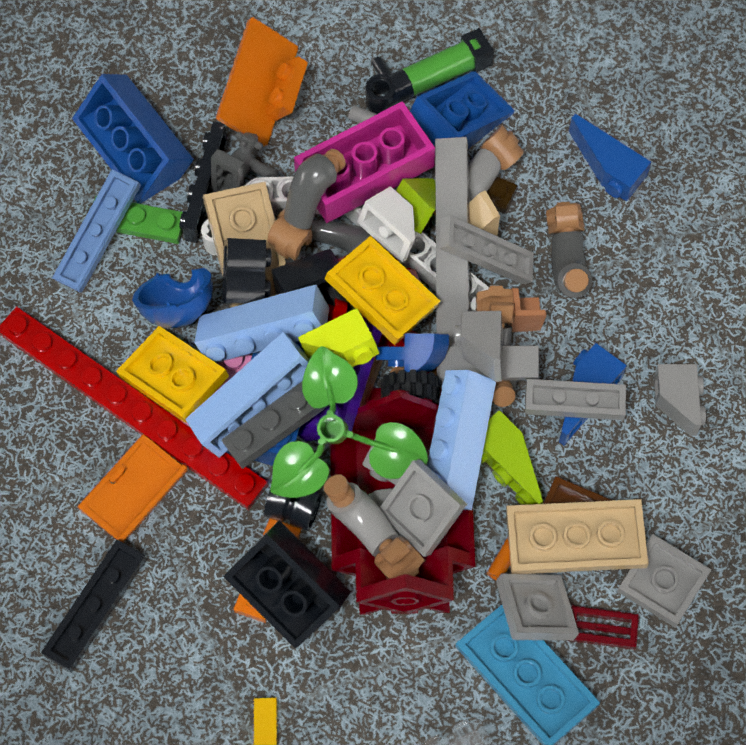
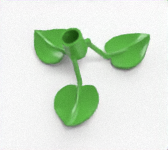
M321 346L309 360L302 382L303 395L311 407L321 409L330 405L327 415L323 416L317 425V432L320 436L317 451L314 453L313 448L308 443L302 441L290 442L284 445L277 453L273 463L270 491L278 496L298 498L311 495L320 490L330 473L327 463L319 458L327 442L339 444L346 438H351L373 446L369 454L370 465L378 475L387 479H400L413 460L420 459L427 465V451L417 434L400 423L390 422L379 426L376 432V441L349 431L345 420L335 415L336 403H347L353 398L358 387L357 374L346 360L334 354L326 347Z

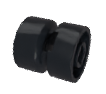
M318 490L308 496L288 498L275 495L269 491L264 507V517L276 521L280 520L281 522L289 519L291 526L309 531L319 510L323 492Z

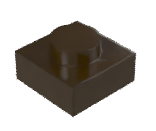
M496 177L487 194L497 211L506 214L518 185Z

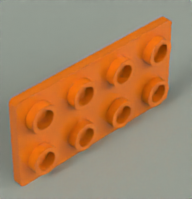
M254 17L248 19L216 119L236 132L257 134L258 141L263 144V147L267 146L275 121L293 112L308 62L299 56L296 57L298 46Z

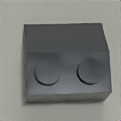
M331 249L271 269L276 295L317 285L327 304L335 306V299H339L347 303V312L351 311L350 303L325 280L327 272L339 263Z

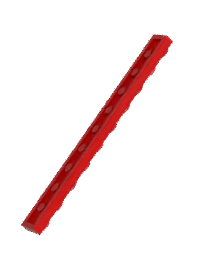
M17 306L0 324V336L140 435L144 434L167 454L183 465H186L187 468L248 511L268 487L266 480L246 466L242 469L237 461L226 452L220 458L200 443L189 426Z

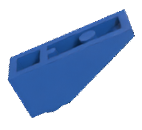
M574 114L571 118L569 133L600 184L605 187L609 195L628 201L648 176L651 161L579 115Z
M595 343L589 351L583 349L573 363L576 367L572 382L618 384L624 376L627 365ZM564 417L559 443L565 446L588 418Z

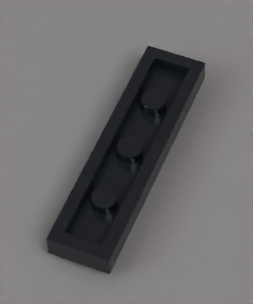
M213 121L210 132H205L202 144V149L205 150L203 158L197 159L195 166V176H197L195 185H190L187 195L189 207L187 212L183 211L181 214L179 227L184 232L185 241L198 243L206 215L203 196L212 193L211 157L217 149L224 151L226 144L225 124Z
M116 539L41 651V654L72 673L146 561L145 555Z

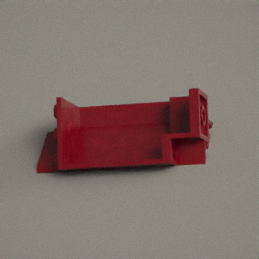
M373 388L366 405L358 408L351 432L375 440L379 426L390 422L400 423L417 434L423 442L429 458L439 405L433 403L430 399H421L410 395L406 390H395L390 392L389 396L381 398V388ZM346 438L339 444L330 443L331 477L342 475L348 483L358 485L368 495L376 490L393 489L395 487V484L388 480L383 482L374 478L369 473L370 469L362 465L371 448L370 445L351 438ZM473 507L472 510H463L431 555L425 557L421 555L424 562L418 568L419 573L416 576L403 574L387 579L374 563L375 557L363 543L331 513L332 570L356 576V603H359V615H371V613L381 610L391 611V614H418V611L422 609H429L439 613H450V601H454L453 574L476 567Z

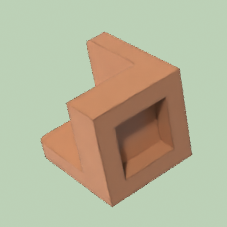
M511 288L513 291V310L515 316L514 322L508 325L512 326V332L540 331L546 319V310H540L539 297L520 298L519 289Z

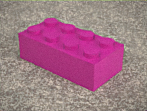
M402 101L294 157L296 172L299 165L314 154L324 155L330 149H336L344 156L346 161L345 168L337 173L336 182L327 188L317 206V210L325 222L328 223L363 205L366 200L388 187L395 188L399 186L402 179H412L433 168L435 147Z

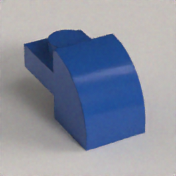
M405 334V347H377L380 354L376 355V360H388L389 367H404L405 372H410V369L416 370V372L421 370L432 371L441 364L447 354L449 334Z

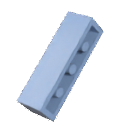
M312 285L199 316L194 343L203 355L217 363L262 351L282 332L287 334L294 342L299 341V336L328 322L329 306L317 285Z
M282 332L185 420L200 443L220 458L228 450L221 439L302 382L309 358L299 345Z
M446 370L427 467L467 503L463 510H472L496 382L471 370Z

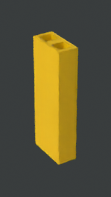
M254 698V745H277V698Z

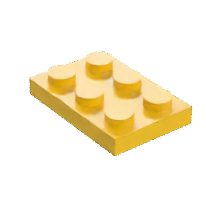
M371 235L327 272L325 280L352 306L358 308L359 312L394 345L436 309L440 303V300Z
M160 326L116 370L122 380L185 423H187L185 419L212 396L229 377L226 369Z

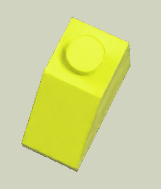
M358 308L298 337L309 359L321 346L326 347L334 354L346 360L352 367L365 364L374 356L380 354Z

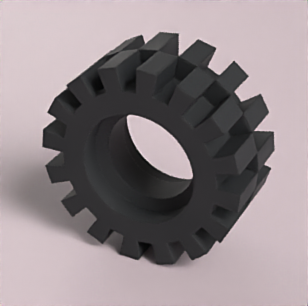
M411 369L410 372L399 370V373L391 372L389 375H384L383 379L380 380L381 398L389 396L390 392L395 390H406L410 395L421 399H430L433 403L439 405V377L435 376L432 372L427 374V371L424 370L420 372Z

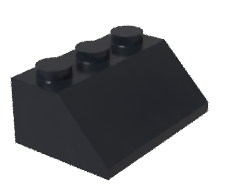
M280 520L223 576L295 649L333 615L351 593Z

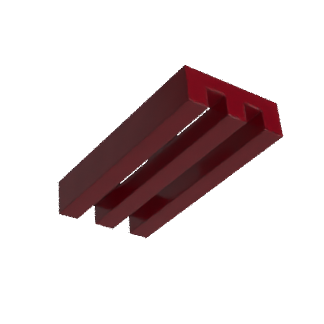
M571 606L578 629L628 635L630 639L579 633L574 640L567 641L636 649L639 614ZM577 616L630 622L631 627L577 621Z

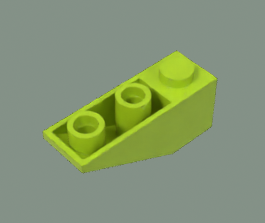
M499 410L489 419L481 464L486 462L494 470L492 474L499 484L504 487L509 485L516 493L515 498L520 505L543 504L523 434Z

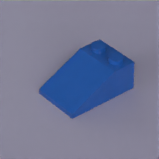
M475 71L417 96L410 109V113L434 147L435 139L467 137L468 149L515 112Z

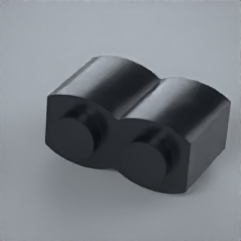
M227 238L224 240L222 304L242 305L270 297L271 283L270 280H265V268L271 265L272 253L271 248H266V240Z

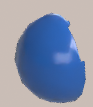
M206 268L193 269L191 271L192 278L187 282H178L169 273L161 275L156 273V276L143 283L134 292L132 301L139 313L152 324L164 328H181L190 325L208 309L213 292L211 273Z

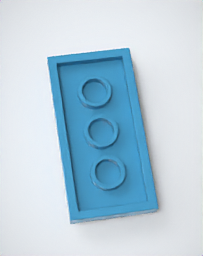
M500 605L455 645L458 651L542 745H555L600 705L595 696L544 640H512L503 605Z

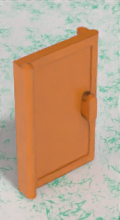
M142 434L77 508L113 538L124 543L187 472V466L178 463L147 436Z

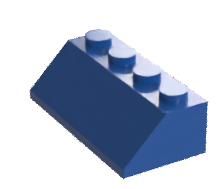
M101 74L72 118L111 170L113 169L141 184L134 197L138 204L143 203L178 181L194 160L127 75Z

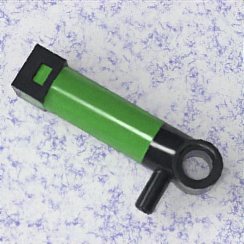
M478 28L462 35L460 43L394 73L389 71L381 57H375L372 59L371 64L377 75H373L366 82V106L371 112L378 114L472 70L477 73L493 65L494 49L481 29Z

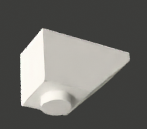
M390 186L365 201L357 223L402 263L406 261L415 240L413 206Z

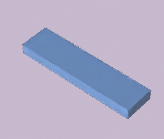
M113 169L111 170L52 277L55 281L79 293L83 291L141 186L138 181Z

